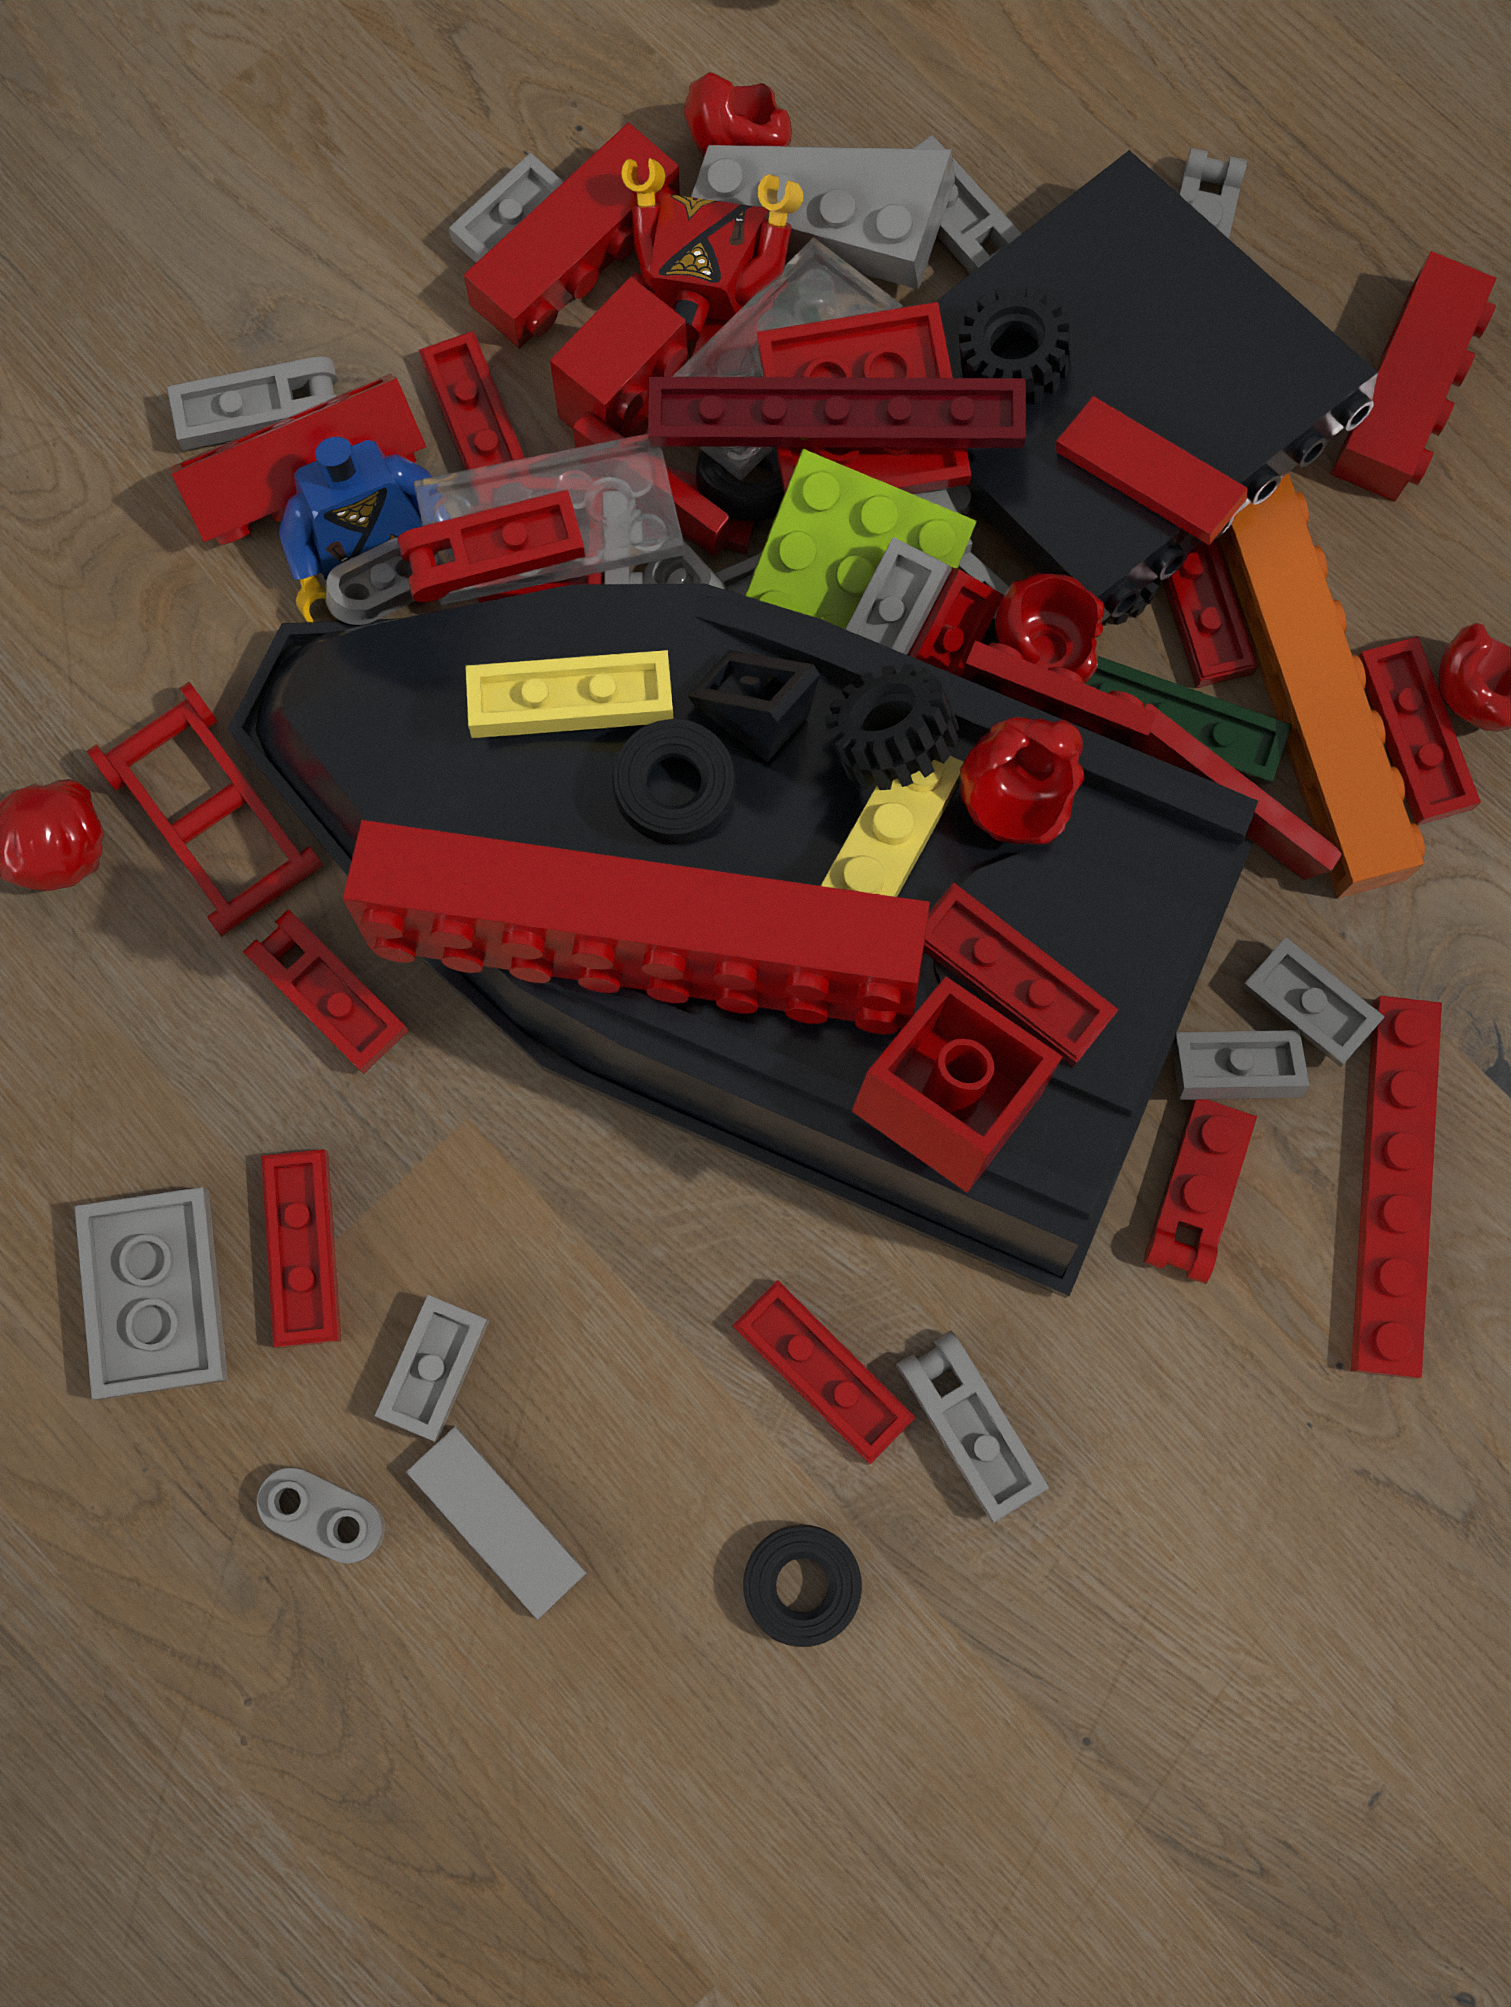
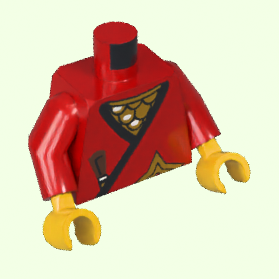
M649 158L648 167L650 175L647 182L640 185L637 178V163L635 160L627 159L623 164L621 174L625 185L632 191L637 192L638 204L632 205L634 246L644 282L654 289L656 296L686 320L687 341L699 339L706 318L730 322L741 319L750 302H755L777 283L784 273L792 227L791 224L786 222L787 215L796 212L803 202L804 194L800 185L797 182L788 180L785 186V195L778 203L779 177L771 174L766 175L761 179L757 193L759 202L763 207L664 194L660 204L655 203V193L662 188L665 182L663 167L656 160Z

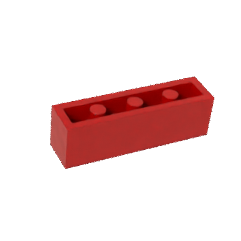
M628 122L464 274L470 306L518 349L533 336L540 337L545 334L554 324L560 310L574 297L580 299L588 294L596 284L599 274L615 259L617 261L623 260L635 248L632 205L638 204L637 192L629 189L623 182L621 173L627 159L636 161L638 166L637 178L640 185L647 182L649 178V158L660 163L665 172V182L662 188L655 193V203L660 204L664 194L680 196L679 165Z
M1433 251L1429 253L1413 281L1375 369L1378 375L1372 398L1374 406L1361 424L1348 431L1330 475L1394 502L1408 482L1418 486L1434 454L1433 451L1425 448L1431 433L1437 436L1440 435L1455 402L1446 399L1452 384L1458 387L1461 386L1475 358L1476 353L1466 350L1472 336L1481 338L1495 311L1496 304L1487 300L1497 279L1496 277Z
M388 374L170 467L171 475L203 542L214 538L217 539L219 545L234 542L252 532L249 523L269 514H272L274 521H281L288 500L297 494L294 474L300 467L317 461L315 456L316 448L327 438L342 437L347 439L351 446L365 440L375 441L385 456L397 454L415 463L417 459L414 452L426 448V444L398 379L392 374Z

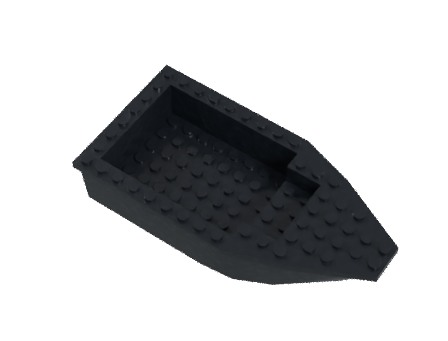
M571 584L405 618L377 619L372 623L364 625H353L343 621L282 623L227 730L347 877L361 820L821 886L877 786L876 782H874L871 788L867 789L860 787L858 780L852 782L849 779L826 732L828 730L825 725L826 715H832L829 706L834 699L846 700L842 693L846 686L852 684L859 688L863 685L861 676L871 672L874 679L882 676V667L894 665L897 674H900L904 664L915 665L917 672L923 667L932 671L934 678L937 676L940 680L958 722L959 730L956 731L959 738L956 747H947L952 757L963 762L980 738L989 733L991 726L999 721L1013 717L1034 720L1041 718L1051 722L1063 719L822 619L708 584ZM668 650L673 719L687 720L702 725L714 733L725 745L735 768L734 799L729 812L722 822L713 831L697 840L680 844H668L649 839L636 831L624 819L616 804L612 784L613 768L621 748L635 732L646 725L471 738L468 726L466 666ZM728 650L814 664L820 674L809 716L768 762L695 707L687 696ZM1075 724L1072 725L1078 728L1083 740V750L1078 762L1083 766L1084 781L1076 790L1070 820L1065 825V831L1060 833L1049 844H1014L992 838L987 832L973 823L968 809L961 799V781L959 782L898 897L930 902V912L954 882L1119 1009L1074 1067L1061 1059L1039 1100L968 1193L852 1112L867 1071L903 1028H897V1031L891 1034H876L859 1029L855 1025V1021L827 1017V1021L824 1023H803L789 1018L785 1014L786 1011L758 1007L754 1013H736L720 1008L715 1000L689 997L688 1001L684 1003H668L650 997L647 994V990L620 987L619 991L615 993H601L586 989L579 985L578 980L551 976L549 982L534 983L518 979L510 974V970L483 966L481 972L467 973L445 966L439 959L417 957L543 1071L1067 1298L1070 1296L1253 845V841L1244 837L1254 816L1258 800ZM668 758L660 761L652 768L648 775L647 786L656 800L666 805L677 806L689 802L696 796L701 786V777L696 767L687 760ZM923 953L914 1014L946 976L1014 1022L927 953Z

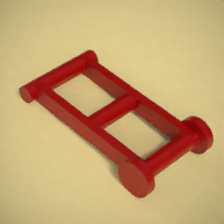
M187 682L179 688L186 698L185 700L105 754L97 744L86 752L115 791H118L125 785L130 789L217 909L207 918L222 937L324 865L310 846L299 852L209 730L210 727L218 723V720L192 684ZM191 726L232 783L170 824L130 767ZM245 803H248L289 860L227 902L186 844Z

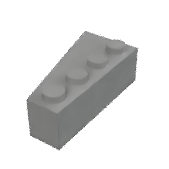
M708 145L691 197L763 207L759 202L757 194L758 186L763 177L768 174L779 177L778 203L785 195L787 181L797 182L802 188L804 196L800 208L796 212L787 215L786 222L792 226L787 254L919 290L955 183L952 149Z

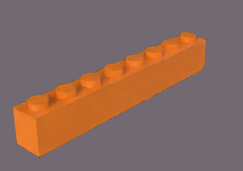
M1288 472L1281 478L1279 486L1270 497L1258 505H1254L1251 502L1237 513L1230 527L1217 538V542L1275 717L1280 721L1292 724L1285 747L1312 827L1321 836L1340 849L1339 852L1342 853L1332 871L1328 872L1336 898L1339 899L1406 881L1424 865L1422 858L1425 854V844L1419 827L1415 823H1410L1403 804L1405 798L1403 778L1399 770L1395 766H1390L1383 746L1385 743V728L1381 716L1376 710L1370 709L1364 691L1366 685L1364 666L1357 655L1351 654L1345 637L1347 622L1344 609L1338 600L1332 599L1326 582L1328 567L1325 554L1319 545L1314 546L1307 527L1309 521L1307 502L1300 491L1295 492Z

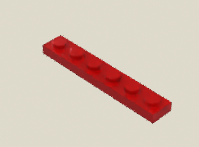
M1380 995L1373 1000V1008L1385 1017L1371 1032L1351 1372L1419 1379L1422 1378L1442 1003Z

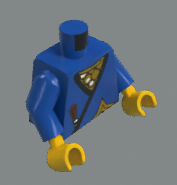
M330 437L317 446L315 451L317 461L300 467L296 471L294 479L297 494L288 500L279 526V536L293 580H300L302 586L296 597V606L307 622H313L309 612L313 601L322 598L326 601V587L319 583L317 574L322 573L324 579L327 580L331 570L347 560L391 539L398 538L408 530L449 520L448 517L452 514V511L432 476L425 468L397 454L385 456L375 441L365 440L351 446L345 438ZM445 550L438 552L440 561L443 564L452 562ZM329 611L330 615H331L334 619H336V617L333 616L332 613Z

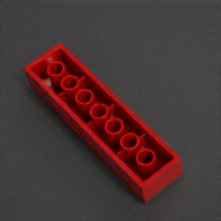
M361 820L343 894V901L368 947L379 957L390 961L410 963L415 960V956L439 959L445 966L467 973L481 972L483 966L510 970V974L518 979L534 983L549 982L551 976L578 980L579 985L601 993H615L619 991L620 987L647 990V994L650 997L668 1003H684L688 1001L689 997L715 1000L720 1008L736 1013H754L758 1007L786 1011L785 1014L789 1018L810 1024L824 1023L827 1021V1017L855 1021V1025L859 1029L876 1034L895 1033L897 1028H904L914 1015L930 904L928 901L366 820Z

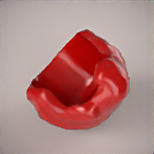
M712 72L691 82L684 105V117L692 138L697 145V149L703 157H705L708 145L787 147L791 143V119L786 110L777 107L775 93L766 84L733 86L732 82Z
M1037 573L1022 580L1012 582L1002 599H1000L995 618V636L998 643L1019 651L1023 655L1024 660L1046 669L1050 667L1068 669L1078 674L1085 684L1098 667L1096 638L1104 630L1102 625L1104 602L1091 591H1088L1074 577L1061 574Z
M1475 623L1463 627L1445 648V653L1441 657L1439 667V692L1446 705L1457 716L1485 731L1499 732L1511 728V647L1496 641L1488 635L1484 625Z
M1020 717L1009 718L993 724L989 733L982 736L975 747L970 750L960 767L961 799L965 803L973 823L995 840L1014 844H1049L1060 833L1064 832L1065 825L1070 820L1076 790L1084 781L1083 766L1078 762L1083 750V740L1078 728L1066 720L1051 722L1041 718L1034 720Z
M66 779L57 780L44 786L35 783L18 789L0 802V877L2 880L28 889L53 891L75 886L85 877L97 871L99 859L102 856V841L105 834L93 807L91 792L79 782Z

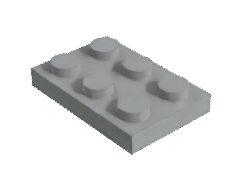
M200 1187L75 1206L92 1400L100 1401L228 1381L209 1190Z

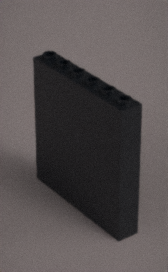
M1130 150L935 301L939 304L953 378H964L959 346L960 324L965 325L964 314L969 307L977 311V299L984 294L993 302L996 301L995 289L1006 287L1007 297L1016 296V285L1027 286V297L1033 298L1038 288L1047 292V305L1053 299H1056L1062 305V315L1067 314L1070 332V360L1066 378L1060 376V387L1054 393H1051L1044 387V400L1037 404H1034L1031 395L1026 396V440L1023 448H966L972 475L970 485L966 486L971 492L970 504L1039 573L1061 574L1074 577L1088 591H1091L1104 602L1102 622L1110 615L1119 617L1127 612L1138 600L1141 590L1158 577L1164 580L1173 575L1183 565L1188 553L1203 541L1056 452V440L1093 396L1248 488L1246 501L1214 540L1219 538L1230 527L1237 513L1251 502L1254 505H1258L1265 501L1277 489L1283 476L1297 465L1301 468L1310 465L1323 452L1328 440L1343 428L1347 431L1356 428L1365 420L1374 406L1372 398L1378 372ZM1010 335L995 342L991 350L993 354L1004 359H1021L1034 353L1038 348V343L1033 338L1025 335Z

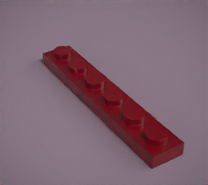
M649 377V446L1023 448L1026 440L1025 378Z

